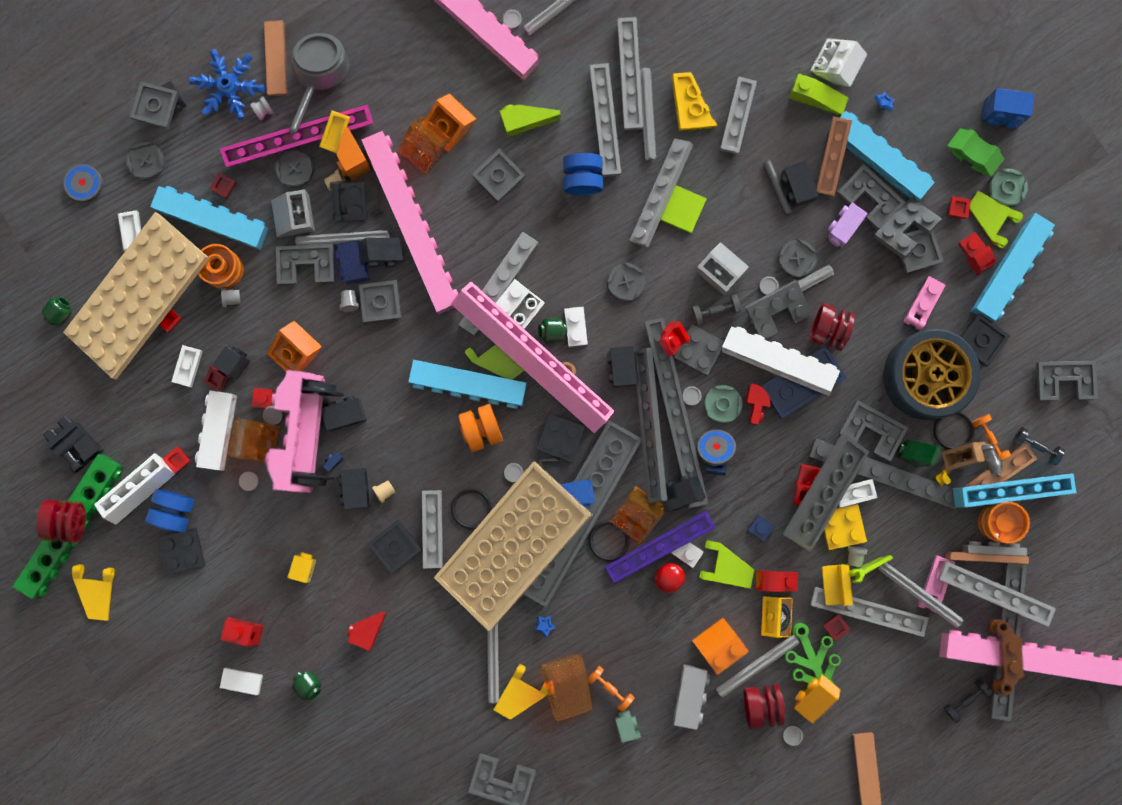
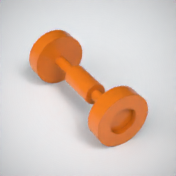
M990 414L972 421L973 427L982 425L986 432L984 434L990 445L996 447L995 451L1001 461L1011 456L1009 450L1000 452L996 445L998 443L992 431H989L985 423L992 419Z
M598 666L587 678V681L590 684L594 683L596 679L601 682L606 691L612 696L615 695L621 701L617 708L623 712L634 700V696L629 693L623 698L617 693L618 690L608 681L605 682L600 677L604 669Z

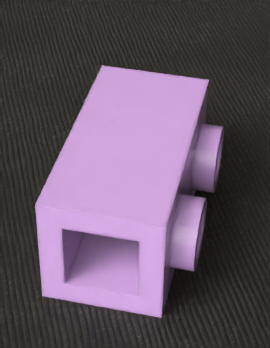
M853 202L848 207L845 205L838 214L841 216L837 222L834 220L827 229L830 231L827 235L830 239L829 241L837 247H843L868 213Z

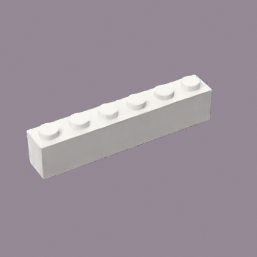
M731 326L722 346L723 353L827 396L830 395L840 372L836 366L828 363L826 365L822 364L815 357H805L800 355L801 353L795 349L788 350L783 348L778 342H768L761 335H751L741 327L734 328Z

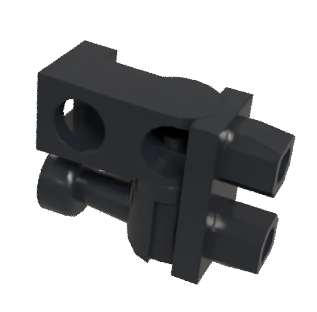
M66 416L57 422L63 429L60 433H57L54 428H50L43 434L48 442L46 446L51 449L53 454L62 456L71 464L69 469L73 474L86 466L84 461L91 462L98 454L104 451L88 432L82 428L80 423L73 422ZM76 449L82 459L77 460L72 451Z

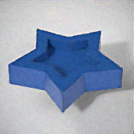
M885 91L882 95L874 97L879 103V108H886L892 111V103L895 99L888 97Z
M551 615L545 618L537 616L538 624L535 631H541L546 638L549 631L556 627L551 623Z

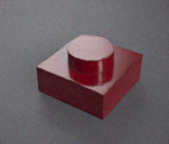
M218 173L209 189L228 199L237 183Z
M212 365L208 369L204 383L220 392L224 389L228 375Z
M836 614L822 624L833 641H837L850 631L839 614Z

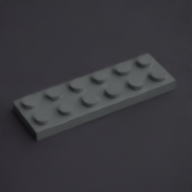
M842 433L783 535L811 552L869 451L848 435Z

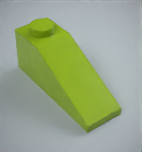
M802 74L797 75L789 96L790 99L840 116L844 113L848 101L847 96L817 79Z
M507 105L503 107V110H500V116L507 137L561 120L560 110L523 105Z

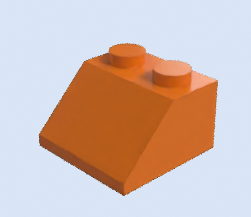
M448 94L435 102L421 128L449 152L470 131L476 118L453 96Z
M345 128L337 152L340 160L337 164L344 176H349L353 181L371 171V168L349 128Z
M293 321L279 330L267 354L285 371L302 372L315 359L322 346Z
M724 618L692 640L717 675L749 652Z

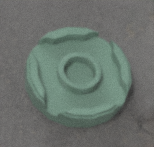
M1003 169L997 172L991 178L988 189L992 199L1007 207L1021 202L1028 191L1027 181L1015 169Z
M727 385L714 387L708 392L704 400V409L708 417L718 423H729L736 419L741 413L743 406L740 394L733 387Z

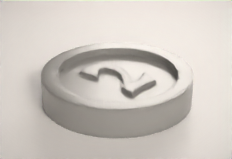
M509 10L504 14L503 23L509 29H516L521 25L522 17L518 11Z
M765 277L759 284V289L764 295H768L779 288L778 281L773 277Z
M694 386L687 387L682 393L683 400L687 405H696L701 400V392Z
M268 406L263 412V419L268 424H278L282 419V412L275 410V406Z
M517 463L507 465L504 470L505 478L510 482H516L523 474L522 467Z
M245 472L239 478L240 487L246 491L256 489L259 484L258 476L253 472Z
M788 726L783 732V739L788 745L796 746L801 743L803 733L797 726Z

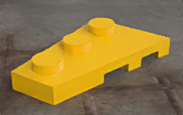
M692 73L673 74L671 77L679 131L716 128L717 124L712 119L709 113L710 110L700 95L701 91Z

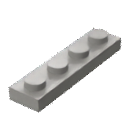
M738 77L720 147L721 151L739 154L757 81Z
M442 490L422 491L423 568H443Z

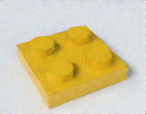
M858 504L836 508L824 529L828 550L867 542Z

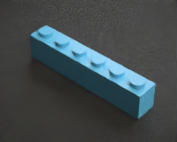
M845 111L840 118L852 120L846 148L909 199L912 197L917 202L921 200L935 183L928 173L919 170L913 161L904 158L898 149L889 146L883 137L874 134L868 125H863L859 122L853 113Z
M166 186V188L158 187L150 206L155 211L261 251L269 231L264 226V222L257 219L253 221L248 220L246 215L236 212V215L229 213L230 210L223 206L213 207L211 202L204 199L197 201L193 195L185 192L183 195L176 193L177 190L170 186Z
M1037 213L1028 217L971 309L972 313L976 315L980 313L991 322L1001 319L1005 312L1003 311L1005 305H1009L1014 298L1013 292L1015 289L1020 288L1024 282L1023 276L1034 266V263H1032L1034 258L1042 253L1044 249L1042 245L1052 237L1054 233L1052 229L1055 224Z
M413 360L409 383L413 384L412 388L424 390V387L432 388L431 392L443 394V391L451 392L450 396L461 398L462 395H467L473 401L480 402V399H486L489 404L499 405V402L506 403V407L518 409V406H523L527 387L525 382Z
M1074 474L953 488L956 508L1076 493Z

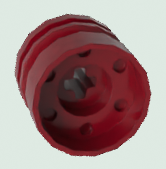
M822 303L813 322L809 340L822 345L829 338L828 347L833 348L836 344V350L842 351L852 335L855 314L849 312L846 316V311L842 309L836 317V307Z
M46 499L40 506L37 515L36 528L38 538L45 541H57L59 539L61 542L78 543L84 533L86 523L84 504L71 501L63 503L61 500Z
M772 684L771 691L768 685H764L763 695L760 694L757 686L745 687L743 689L746 720L750 730L762 729L764 727V719H767L770 727H774L775 720L778 727L784 726L785 704L778 684Z

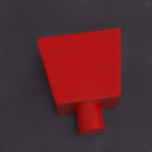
M228 617L224 624L221 640L243 646L259 645L264 625Z

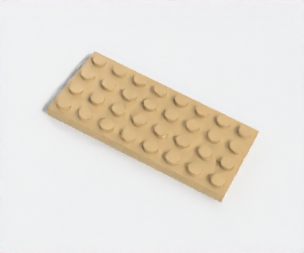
M155 212L63 333L112 379L117 380L210 258L160 214Z
M533 462L434 578L488 631H491L592 514L536 462Z

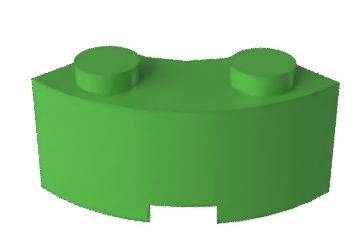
M960 128L947 145L949 150L959 160H967L973 164L972 169L992 177L1004 160L1000 153L1001 150L997 146L988 144L971 129L965 130Z

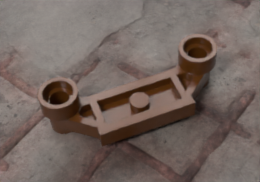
M992 619L988 623V631L993 635L999 636L1002 678L994 680L991 689L994 694L1005 696L1012 693L1013 687L1020 678H1024L1022 637H1017L1009 628L1007 622L1000 619Z

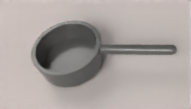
M313 33L299 40L293 48L292 63L294 75L307 88L290 127L292 134L297 133L314 89L322 90L336 86L346 77L349 71V59L342 43L330 34Z

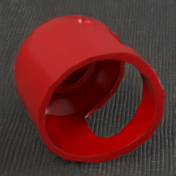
M673 563L665 564L655 573V584L662 592H676L684 584V571L679 565Z

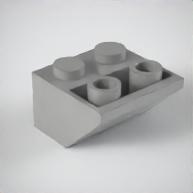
M305 189L286 192L271 200L277 238L315 232L310 197Z
M720 242L699 264L695 271L724 296L749 266Z

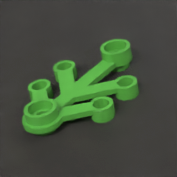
M800 622L794 624L792 633L797 638H800L808 659L798 656L791 650L785 653V659L789 663L795 662L812 669L816 678L805 674L801 669L793 671V678L796 681L810 683L814 678L818 679L823 675L833 683L831 678L835 667L841 663L840 656L837 654L829 655V664L824 674L821 669L826 652L833 645V639L829 636H823L820 639L821 645L817 655H815L807 636L809 633L807 625ZM801 627L804 628L802 635L798 633V629ZM826 638L830 640L828 645H824V639ZM790 653L794 654L793 660L788 659ZM834 656L838 659L836 663L831 662ZM798 671L802 673L801 678H796L795 676Z

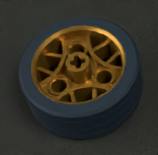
M941 329L921 331L900 341L890 351L883 372L884 385L893 404L903 413L922 420L945 418L965 409L974 399L979 389L981 378L980 364L971 346L962 337ZM942 350L949 355L947 361L938 356ZM921 353L925 354L926 356L925 362L921 361L920 359ZM912 367V379L905 377V368ZM948 372L953 374V381L948 379ZM919 386L924 389L923 396L918 393ZM941 389L944 390L947 399L944 403L941 402L936 394ZM930 399L934 405L928 404Z

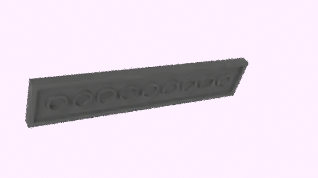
M608 421L574 482L582 480L592 481L595 504L590 505V508L587 509L592 516L524 592V595L547 607L640 445L641 438L612 421Z

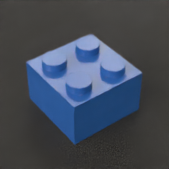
M996 88L984 100L982 122H987L991 126L1001 124L1011 129L1018 128L1032 116L1035 94Z

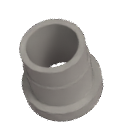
M221 288L222 307L240 304V291Z
M345 290L341 292V304L339 305L341 311L352 312L359 309L355 291Z
M848 546L847 564L862 567L867 549L858 546Z

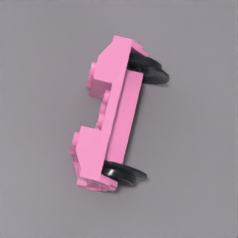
M287 370L286 377L276 389V394H273L272 405L275 406L274 409L290 414L286 417V427H288V434L284 436L286 450L270 449V452L266 454V465H268V471L274 482L273 489L311 493L313 487L308 485L326 486L328 480L335 479V477L309 475L310 473H315L323 396L344 397L343 393L337 391V385L325 383L324 376Z

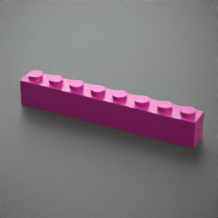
M368 105L340 112V114L351 117L347 126L350 131L374 124ZM330 116L300 124L295 134H292L290 128L220 148L225 166L232 167L322 140Z

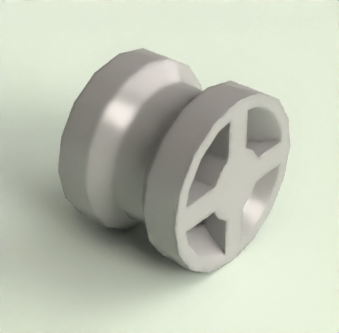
M264 97L260 98L259 102L250 104L260 120H263L267 114H273Z

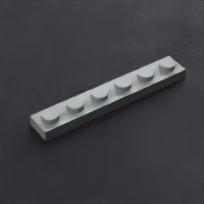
M636 17L618 18L624 130L643 129L637 19Z
M609 64L590 65L599 153L603 157L602 176L621 175Z
M674 139L630 238L632 243L649 247L693 147L691 142Z
M524 232L516 240L482 290L494 303L499 300L538 245V241ZM465 316L459 323L461 328L473 336L479 331Z
M947 561L944 562L938 576L940 581L1048 627L1056 610L1052 606Z
M814 586L810 601L811 606L922 637L925 635L929 619L927 617L852 597L853 605H826L824 589Z

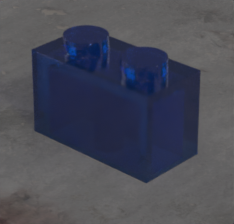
M360 240L337 244L336 258L338 262H341L342 267L339 269V275L341 280H344L347 285L369 280L367 265H360L357 243Z

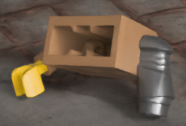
M973 442L942 452L944 464L941 473L936 476V480L941 486L944 483L948 485L951 479L947 474H950L951 470L967 468L985 462L991 475L1003 472V463L996 454L995 446L985 442Z

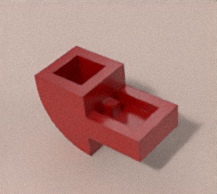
M976 232L958 243L968 258L967 262L977 276L996 263L990 246H985Z
M674 321L669 323L661 332L662 337L659 343L667 356L670 357L675 355L683 344L688 343L690 337L681 322Z
M756 384L748 385L745 404L752 405L748 424L758 425L764 417L762 408H770L768 393Z
M801 464L798 478L794 485L793 504L800 505L821 468Z
M756 570V590L776 592L797 591L798 572Z

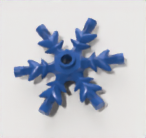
M211 50L209 53L214 62H209V64L216 69L213 72L219 74L218 79L213 80L210 75L208 79L203 74H200V78H189V84L199 85L198 90L207 86V90H210L212 87L217 89L216 94H210L212 98L204 101L207 106L201 112L206 116L210 114L212 109L216 112L218 110V102L222 104L221 97L227 96L229 98L227 105L231 103L229 112L235 111L237 119L242 120L245 116L241 108H245V105L238 101L241 98L235 96L236 91L241 90L244 95L245 91H247L252 96H254V91L265 92V85H254L256 80L246 83L247 79L242 83L237 80L238 76L245 75L242 73L243 71L251 68L246 65L253 57L246 53L242 61L237 58L236 68L232 66L233 72L228 74L225 72L227 65L223 66L225 57L223 56L220 59L217 50Z

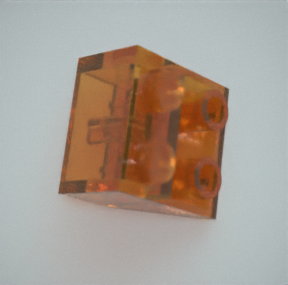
M423 116L411 123L397 152L426 175L445 154L452 139Z
M235 418L228 456L266 463V454L270 452V449H276L280 426Z
M635 485L609 522L641 544L659 522L665 511L663 505L659 502L648 503L647 493Z

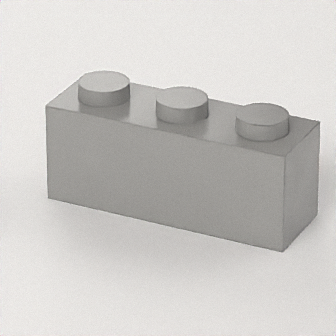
M683 664L672 721L675 726L697 730L698 725L702 724L703 713H700L701 706L706 703L707 694L704 693L705 686L709 685L710 674H707L708 671L705 668Z

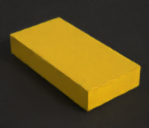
M331 111L319 147L337 153L344 129L347 128L351 117Z

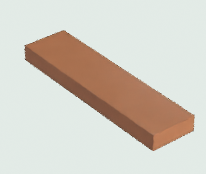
M283 20L265 21L267 95L285 96L287 95L284 22Z
M833 116L816 188L817 193L835 196L852 120Z
M1025 443L1011 452V456L1001 461L1003 463V472L991 475L988 468L963 487L1006 482L1036 461L1037 458Z
M945 552V558L950 560L1029 564L1028 556Z
M872 732L853 734L860 805H882L874 734Z

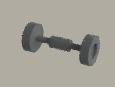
M736 294L730 295V304L716 305L703 312H700L698 305L692 306V314L696 325L703 323L702 315L709 313L713 315L723 312L724 309L732 307L735 314L740 313L741 305Z

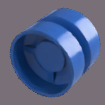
M576 153L563 157V172L569 174L563 178V191L573 195H591L602 192L603 176L598 174L603 171V157L592 153Z
M155 489L151 502L161 506V508H149L145 522L166 531L186 532L190 519L180 515V512H192L195 499L170 491Z

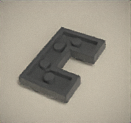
M864 164L837 192L849 205L852 202L854 203L863 192L875 202L877 206L865 219L877 230L906 203Z
M911 197L875 233L874 239L905 260L917 247L918 243L904 233L914 224L929 235L941 223L942 218Z
M334 245L276 246L277 285H296L297 266L314 265L316 284L335 283Z
M796 280L745 306L756 333L765 339L778 333L772 315L787 308L794 323L812 315Z
M1096 361L1036 363L1038 401L1059 400V381H1075L1076 400L1098 399Z
M856 400L838 434L848 435L857 442L866 427L880 435L872 453L890 462L908 427Z
M480 753L468 793L507 805H526L536 770L517 764L512 783L493 778L498 758Z

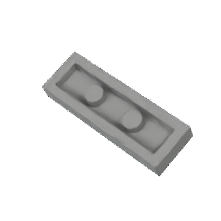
M969 541V545L962 546V552L1027 556V548H1020V544L1008 543V547H1001V543L988 542V546H981V542Z

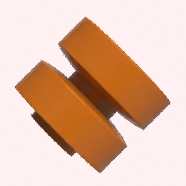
M211 244L201 250L210 258L198 273L202 280L217 289H230L240 282L244 273V267L238 255L221 244Z
M490 404L478 408L479 419L477 420L471 410L459 414L460 429L465 443L469 444L472 453L484 449V437L487 438L491 446L503 442Z
M1014 502L988 504L981 510L978 516V527L981 534L992 542L1015 543L1023 539L1029 530L1030 521L1027 512L1022 506Z

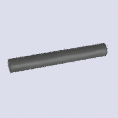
M767 161L764 163V166L786 215L791 214L793 211L771 161Z

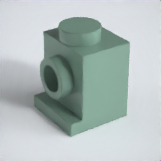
M630 710L619 712L615 718L622 743L641 738L639 730L635 731L638 728L636 717H631Z

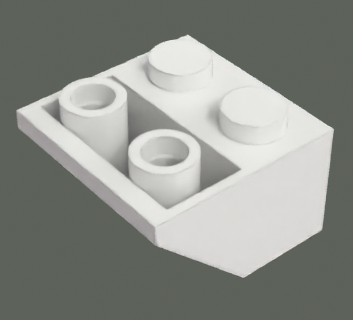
M827 39L810 71L835 85L850 87L867 53L857 41Z
M514 279L496 304L525 329L545 302Z

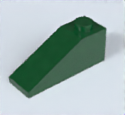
M905 440L904 443H900L897 449V453H899L897 458L917 468L934 466L942 447Z

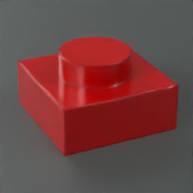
M952 196L947 216L966 220L969 216L971 200Z
M170 309L159 325L170 333L183 319L173 309Z
M253 388L252 407L267 408L268 406H273L274 390Z
M178 446L163 458L164 462L175 474L191 462Z

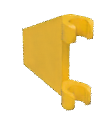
M78 564L73 566L72 577L88 619L108 621L115 569L110 567L104 569L103 581L82 579L84 565Z
M522 664L518 665L494 708V711L510 720L547 696L553 684L550 680H546L539 691L521 681L520 678L526 669Z

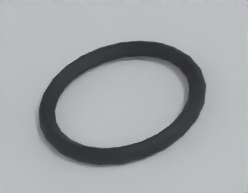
M960 411L956 415L965 418L970 426L968 440L960 445L963 446L971 443L974 436V427L971 419ZM943 418L937 419L934 425V435L937 442L948 450L956 448L948 446L940 439L938 425Z
M469 488L460 491L455 496L451 505V512L454 520L460 526L467 529H475L480 523L467 525L458 519L455 505L459 497L468 492L480 494L487 502V515L491 512L492 506L489 497L483 491Z
M610 520L600 522L592 529L589 535L590 549L601 560L615 561L621 558L628 550L630 541L628 532L618 522ZM603 525H615L625 535L624 549L617 556L604 557L593 546L594 533Z

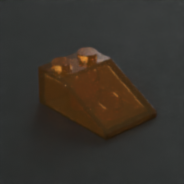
M573 653L539 665L556 722L593 710L587 672L580 653Z

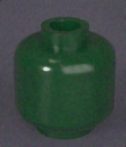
M63 297L50 298L42 308L44 320L50 325L64 324L72 313L71 304Z
M560 318L543 319L538 326L539 338L543 339L545 343L562 342L564 335H567L568 331L567 325L563 324Z
M301 671L294 676L292 689L302 700L311 701L320 694L321 682L311 671L304 673Z

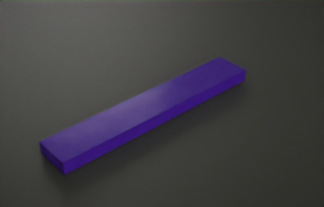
M707 511L608 564L605 568L615 584L716 527Z

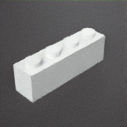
M209 391V395L206 396L205 406L207 408L206 414L204 413L202 416L203 431L199 434L198 438L200 448L195 455L196 467L224 471L237 395Z
M154 453L94 505L104 519L116 525L153 494L155 489L160 488L174 476L175 473L164 462L163 458Z

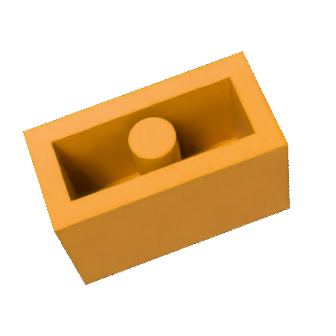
M823 675L818 679L814 678L808 684V688L805 691L801 690L795 697L796 704L794 709L813 724L838 700L840 689Z

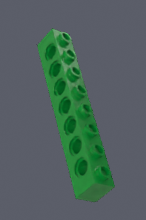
M104 454L96 456L68 500L73 503L81 502L84 504L86 510L84 531L89 527L93 514L98 512L94 504L112 490L111 486L115 481L119 480L123 473L122 469L124 466ZM101 473H104L105 480L101 483L99 476ZM91 489H93L95 492V496L93 497V499H90L89 497V491ZM42 540L13 587L31 599L43 597L48 591L47 586L50 581L57 577L61 564L68 560L70 556L68 553L78 543L63 542L62 547L59 548L57 541ZM48 556H51L52 563L50 565L46 561ZM37 572L41 574L40 581L36 579Z

